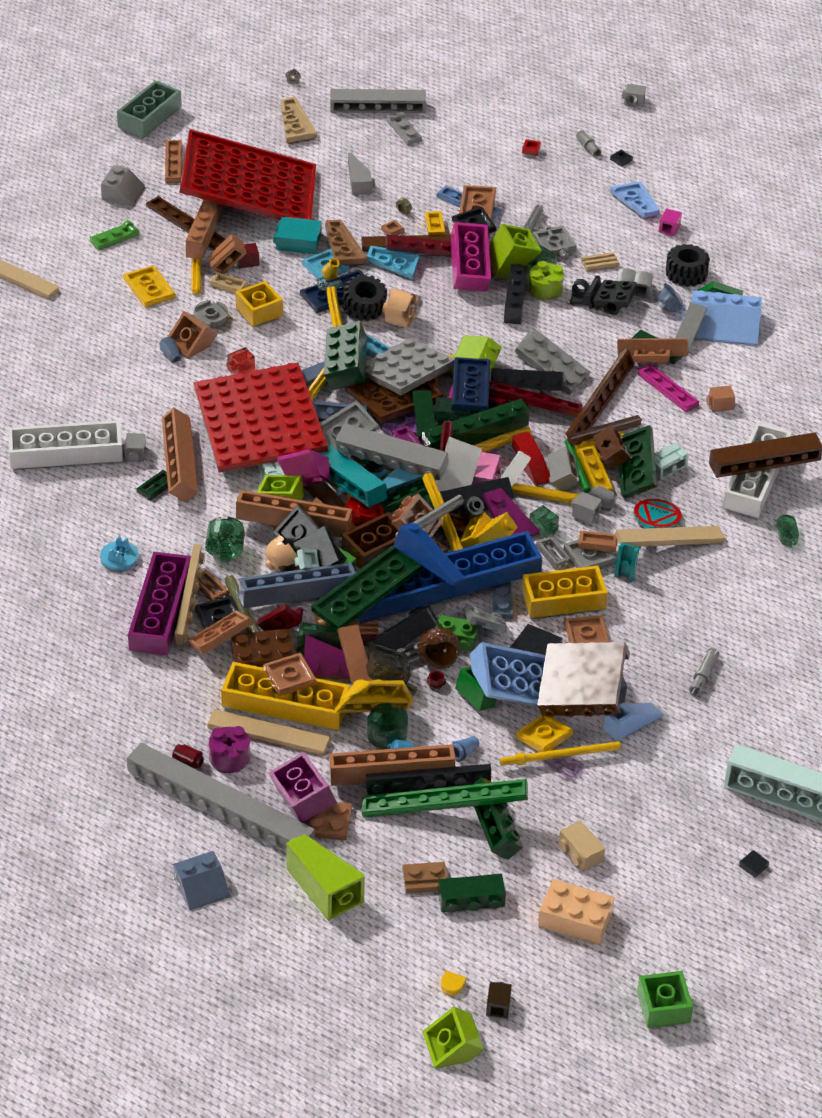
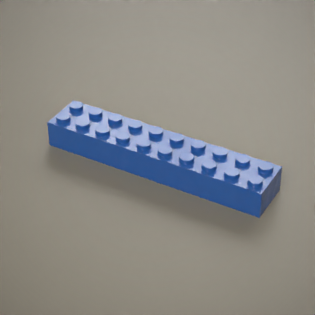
M528 531L445 553L464 575L465 580L452 586L423 566V570L358 617L357 620L361 624L411 610L422 605H429L523 578V574L542 572V556Z

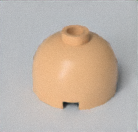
M280 535L273 539L265 549V556L267 558L265 564L271 571L275 570L276 572H278V567L294 564V558L298 557L289 543L284 545L282 542L284 538Z

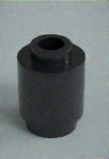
M473 496L459 506L458 512L461 517L471 519L483 512L484 504L479 497Z

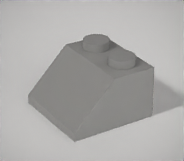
M113 165L101 182V197L103 200L133 206L144 190L145 185L129 168Z

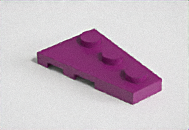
M501 488L483 494L482 497L493 519L507 512L514 520L518 528L512 535L528 531L530 536L540 533V530Z

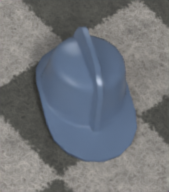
M664 283V288L658 296L661 303L660 308L674 312L683 306V300L670 285Z

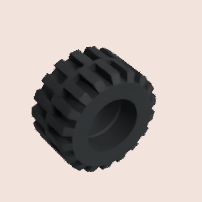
M682 244L672 247L668 251L665 274L669 280H672L675 284L679 283L678 285L680 286L700 285L702 281L705 282L708 276L709 254L703 248L693 244Z
M363 274V276L356 275V278L352 277L350 281L346 282L342 305L346 313L352 315L351 318H359V321H362V319L370 321V318L374 320L377 316H381L383 305L387 299V288H385L384 283H380V279H375V276L372 275L367 276V274Z

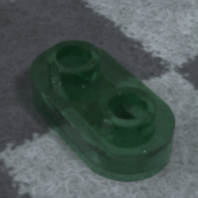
M780 515L776 524L779 540L786 546H794L798 543L799 539L796 520L791 515Z

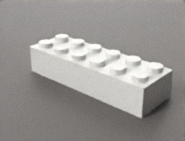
M120 420L8 428L11 469L123 461Z
M756 422L747 443L789 437L792 432ZM781 467L732 475L725 491L723 508L759 518Z

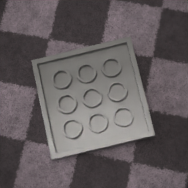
M409 338L367 360L365 378L399 395H403L453 368L455 359Z

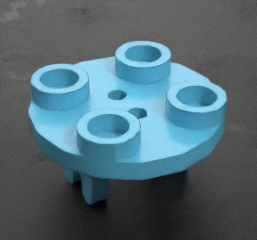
M120 536L117 537L115 542L105 545L100 553L101 564L104 567L121 571L130 570L139 557L137 548L129 543L128 538L122 541Z

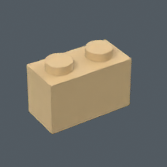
M581 820L560 830L558 841L560 849L563 852H567L573 864L579 866L583 872L604 861L606 848Z

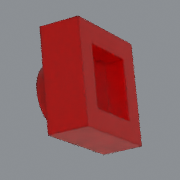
M525 139L522 154L538 156L541 141Z

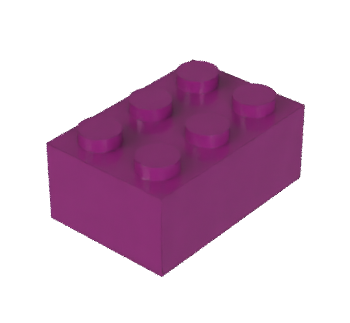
M305 752L268 772L277 791L297 820L302 823L337 803L329 785Z

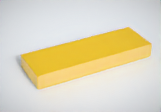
M595 446L577 449L576 453L591 487L597 488L600 485L613 492V486Z

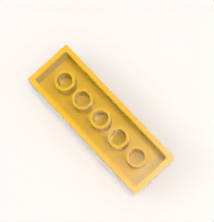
M232 662L221 689L222 707L339 730L345 712L336 713L335 708L350 688V685L316 678L317 685L278 696L262 667Z

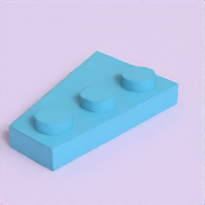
M370 246L367 254V262L410 279L414 278L420 260V254L386 251V248Z

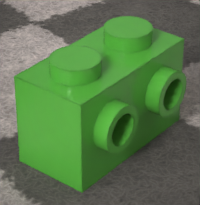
M440 615L437 627L447 628L457 635L461 650L473 651L478 637L479 624L475 623L473 625L467 619Z

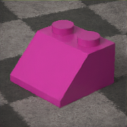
M308 449L277 457L278 463L285 475H302L303 488L307 487L308 484H322L324 480L330 479L329 457Z

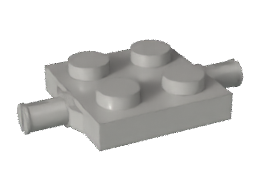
M542 221L540 223L542 230L532 232L545 257L559 254L565 261V259L569 258L567 252L576 251L577 245L564 226L549 227L546 221Z

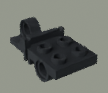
M596 275L591 285H589L584 279H576L572 286L570 304L589 305V309L595 307V310L603 306V310L606 313L617 315L621 308H628L637 289V282L604 280L601 283L600 276ZM577 285H582L584 289H580Z

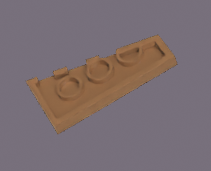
M326 220L325 229L333 257L339 260V265L366 264L368 257L343 221Z

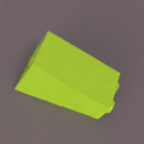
M306 834L293 838L286 843L288 872L328 921L364 903L365 876L363 873Z

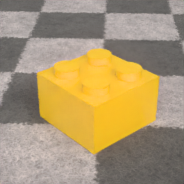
M267 281L235 292L236 309L252 327L283 316V299Z

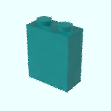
M282 217L280 223H277L276 233H274L273 237L276 250L316 254L322 234V221Z

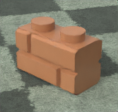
M233 234L225 239L208 256L211 268L222 274L231 269L247 254L242 240Z

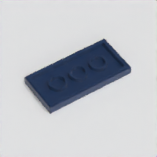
M356 270L339 276L336 279L300 290V295L316 314L329 309L328 287L334 286L336 288L338 303L342 305L346 282L350 281L352 277L356 278V275L363 276V273L360 270Z
M455 357L451 410L478 412L488 410L491 359Z

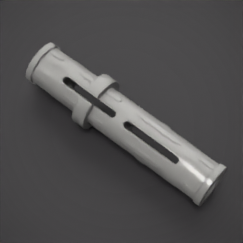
M709 648L699 670L694 674V681L689 688L690 693L695 688L692 695H701L704 686L709 682V675L720 655L719 651L715 654L716 648Z

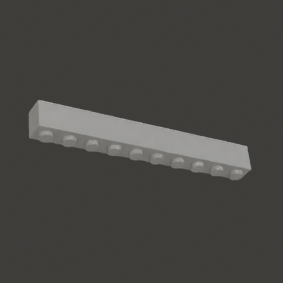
M142 742L127 757V770L131 775L139 776L149 784L156 785L165 792L180 797L184 802H190L198 806L200 810L208 811L218 819L226 820L232 823L234 827L246 830L252 836L267 841L271 846H277L286 851V843L303 834H306L315 841L314 828Z

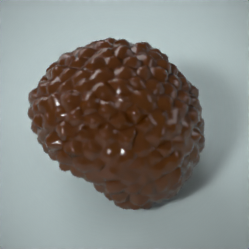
M432 628L418 642L419 655L425 663L432 667L448 669L460 656L459 639L457 635L447 628Z

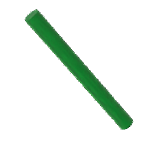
M566 439L564 441L565 445L576 458L579 480L584 493H589L591 488L574 445H570Z

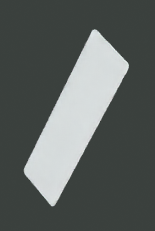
M518 451L501 478L509 477L512 487L531 460V457Z

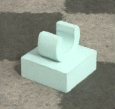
M316 549L297 550L298 557L294 558L295 566H299L300 570L319 567Z

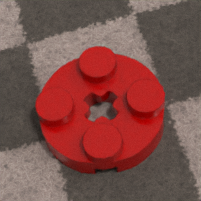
M351 496L350 500L348 499L345 508L352 509V521L356 524L366 523L383 514V508L379 503L367 507L353 496Z

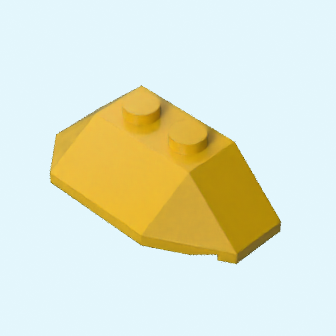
M360 679L355 681L347 690L335 711L336 713L403 712L411 706L414 699L404 681H382L381 679L365 681Z

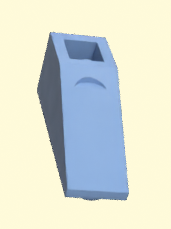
M651 703L619 704L618 707L621 715H604V731L613 739L619 741L662 717L664 713Z

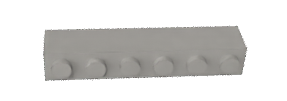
M330 89V112L426 113V90Z
M346 423L343 424L335 440L337 451L342 454L374 461L377 464L405 470L411 474L424 476L426 473H432L434 479L441 481L449 464L448 452Z

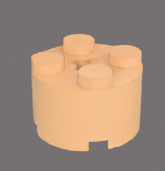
M392 288L389 293L388 303L385 302L382 312L385 313V322L404 328L410 326L416 315L417 310H414V305H418V296Z

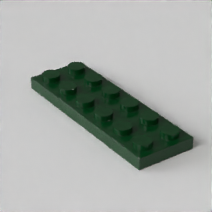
M393 545L311 605V611L335 630L346 627L423 570V566Z

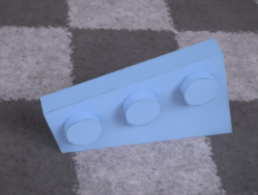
M641 181L610 187V193L643 218L659 215L660 210Z

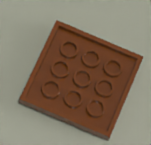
M365 378L363 383L346 387V392L361 405L367 406V411L380 423L388 422L391 419L413 412V391H431L433 405L444 401V394L429 381L403 395H399Z

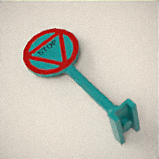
M657 498L639 501L633 511L635 520L645 526L643 529L673 528L680 524L682 517L681 511L676 505ZM621 542L618 549L614 577L618 578L620 574L629 577L628 582H633L641 547Z

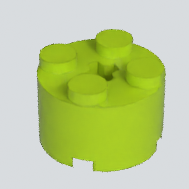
M538 261L537 265L533 266L530 270L529 291L532 292V295L542 300L559 297L563 292V267L547 263L546 261Z

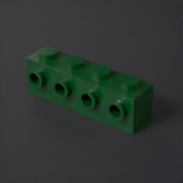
M481 777V778L478 779L474 784H483V783H492V782L489 781V780H487V779H485V778H483V777ZM507 803L474 806L492 853L508 860L523 848L520 834L516 831L513 824L514 819L507 809Z

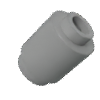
M600 485L597 488L593 487L589 494L602 499L601 507L605 510L606 508L611 510L618 498L612 491Z

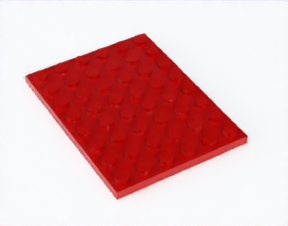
M189 129L179 193L212 201L220 205L230 206L235 209L245 210L250 213H256L268 218L281 220L282 217L311 220L316 164Z
M299 362L193 382L219 473L278 461L277 457L308 449L317 453L328 451V446Z

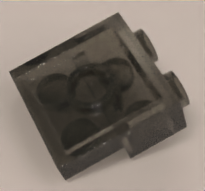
M371 642L368 646L369 661L366 664L368 676L373 680L404 681L406 685L411 677L407 654Z

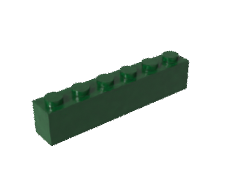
M521 398L451 421L454 425L452 438L472 445L529 426L530 410ZM443 424L422 431L423 446L440 450Z

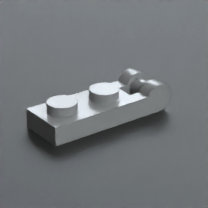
M403 112L397 113L395 116H387L388 124L407 145L422 141V136L405 118Z

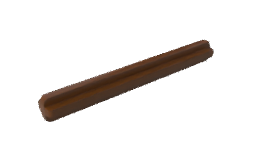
M639 415L575 432L568 435L567 442L573 445L594 439V435L610 425L617 432L641 425L642 418Z

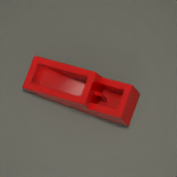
M530 432L512 436V448L517 454L518 451H521L531 457L524 471L533 484L538 486L550 482V472Z

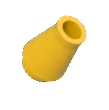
M331 258L322 268V275L326 280L337 278L338 259Z

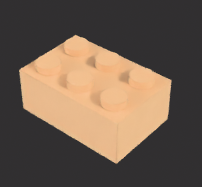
M552 879L539 911L538 926L600 945L613 913L615 897Z

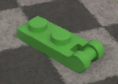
M127 220L121 226L91 236L90 242L99 251L136 237L140 231L131 221Z

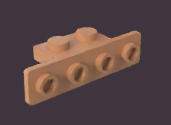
M618 339L617 352L619 356L622 350L628 349L633 356V362H638V364L643 365L649 362L665 364L669 362L670 356H688V339Z

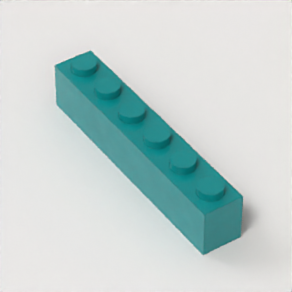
M328 443V451L319 453L329 457V480L364 505L371 507L387 499L386 483L358 465L351 458L337 451Z

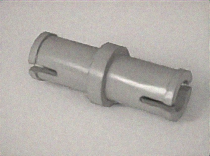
M580 130L576 134V138L583 144L584 149H588L593 157L599 156L602 153V150L595 144V140L589 137L584 130Z

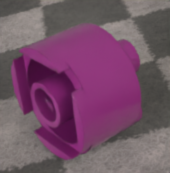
M243 727L215 728L209 738V760L214 768L220 769L223 773H235L241 771L246 764L248 765L250 762V738Z

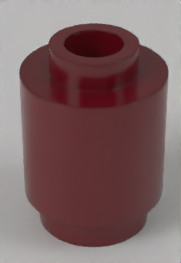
M178 744L173 750L172 758L194 769L200 768L204 762L203 752L186 744Z

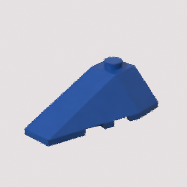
M411 522L399 528L394 544L395 548L452 586L465 580L464 575L430 535L421 529L418 524Z

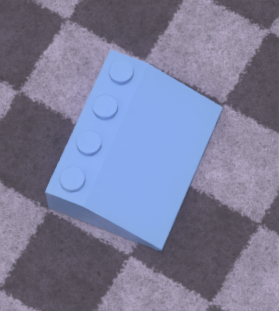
M701 290L692 291L691 303L707 307V312L695 339L758 345L762 297Z
M484 642L480 643L470 653L472 672L486 697L538 707L546 655Z

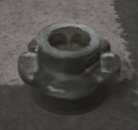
M291 69L285 75L287 82L290 84H298L299 79H301V75L296 69Z

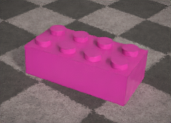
M454 222L451 231L453 289L487 292L491 281L488 225Z

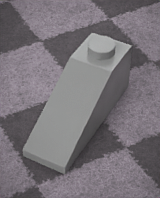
M348 153V169L352 195L372 194V188H375V179L371 178V172L352 153Z

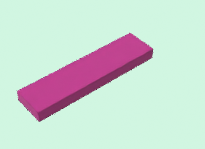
M652 364L638 371V376L684 412L699 406V401Z

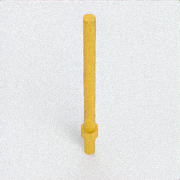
M620 741L531 754L515 753V756L499 758L500 766L511 764L519 766L525 765L526 762L621 749Z

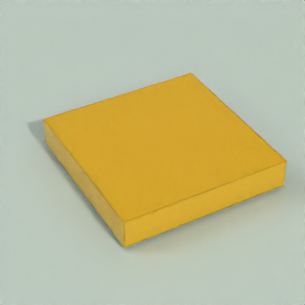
M541 715L515 734L516 738L539 752L552 750L571 737L573 729L553 717Z

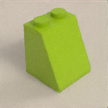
M501 224L489 244L490 269L494 277L509 279L511 264L527 265L541 253L542 250L530 229Z

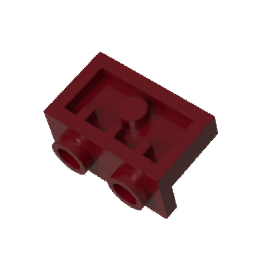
M285 603L259 618L257 626L264 631L291 629L302 622L304 609L299 607L293 610Z

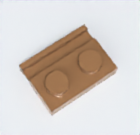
M445 862L402 864L405 893L438 891V879L447 878Z

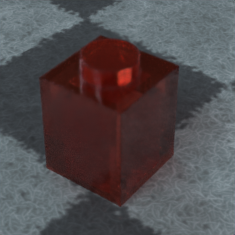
M246 347L227 354V369L234 374L255 370V356Z

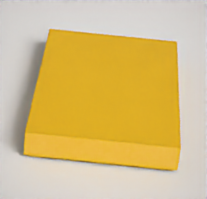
M154 265L123 274L124 281L144 308L176 298V293Z

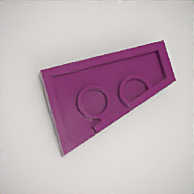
M306 635L304 659L313 675L350 679L343 650Z

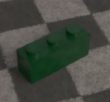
M502 873L438 879L437 892L441 912L454 913L460 910L476 911L483 908L497 909L505 907L506 891Z

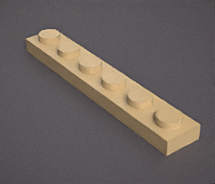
M200 544L193 545L175 632L176 646H184L185 639L188 640L190 635L188 624H192L193 612L191 610L195 609L196 597L194 595L198 594L199 582L197 580L202 577V567L200 566L205 562V553H202V545Z

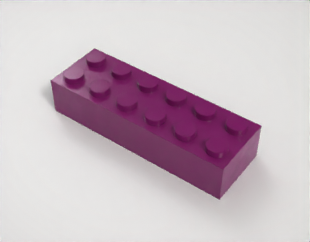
M153 551L128 632L129 651L168 656L178 622L191 556Z

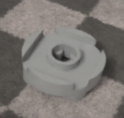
M211 300L202 301L195 306V311H193L196 317L212 329L228 321V308L219 301H216V303H211Z

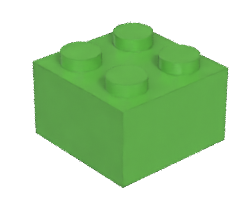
M683 971L639 976L637 994L647 1028L691 1023L693 1004Z

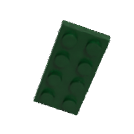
M650 425L621 435L631 458L619 466L620 491L624 499L657 487L653 428Z

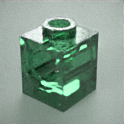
M544 505L530 513L529 519L540 530L539 534L546 538L550 534L557 532L559 528V516Z

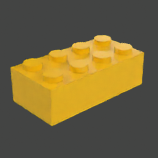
M599 566L523 574L522 594L530 618L606 609L608 592Z

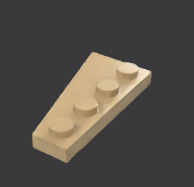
M297 98L281 99L286 144L317 138V131Z

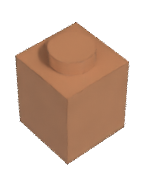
M731 385L710 387L706 401L707 405L711 406L713 412L734 410L735 395Z

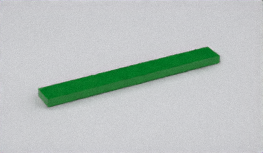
M527 779L363 796L362 816L376 817L528 800Z

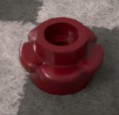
M432 671L427 677V685L429 687L440 689L446 684L445 676L440 671Z

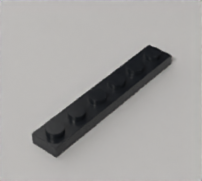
M480 764L366 774L367 795L472 785L481 777L491 781V765Z

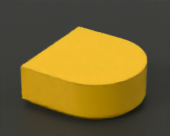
M446 970L441 979V990L450 996L459 994L466 983V977Z

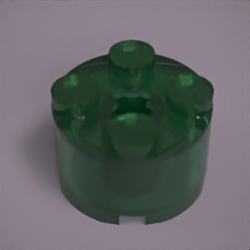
M217 517L210 521L207 528L205 550L222 562H230L231 559L238 557L244 548L245 530L243 524L233 517H227V519Z
M382 703L371 709L367 717V738L377 750L387 749L388 744H391L396 739L407 741L408 714L402 707L398 706L397 708L392 706L391 703Z

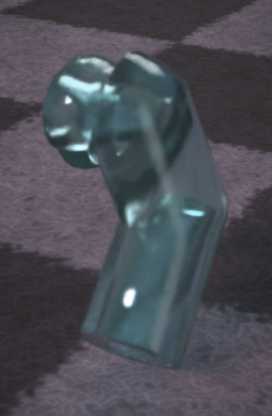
M324 277L316 280L317 287L327 291L328 287L333 286L336 289L343 287L340 279L330 283L326 282Z

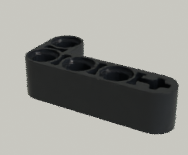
M422 605L408 613L409 616L367 641L366 645L374 660L378 661L436 627L439 621L431 606Z

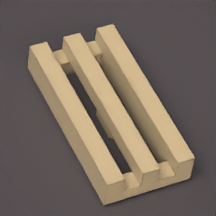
M614 252L584 256L581 259L586 272L619 267V261Z
M217 272L210 281V286L235 294L236 291L248 287V281Z

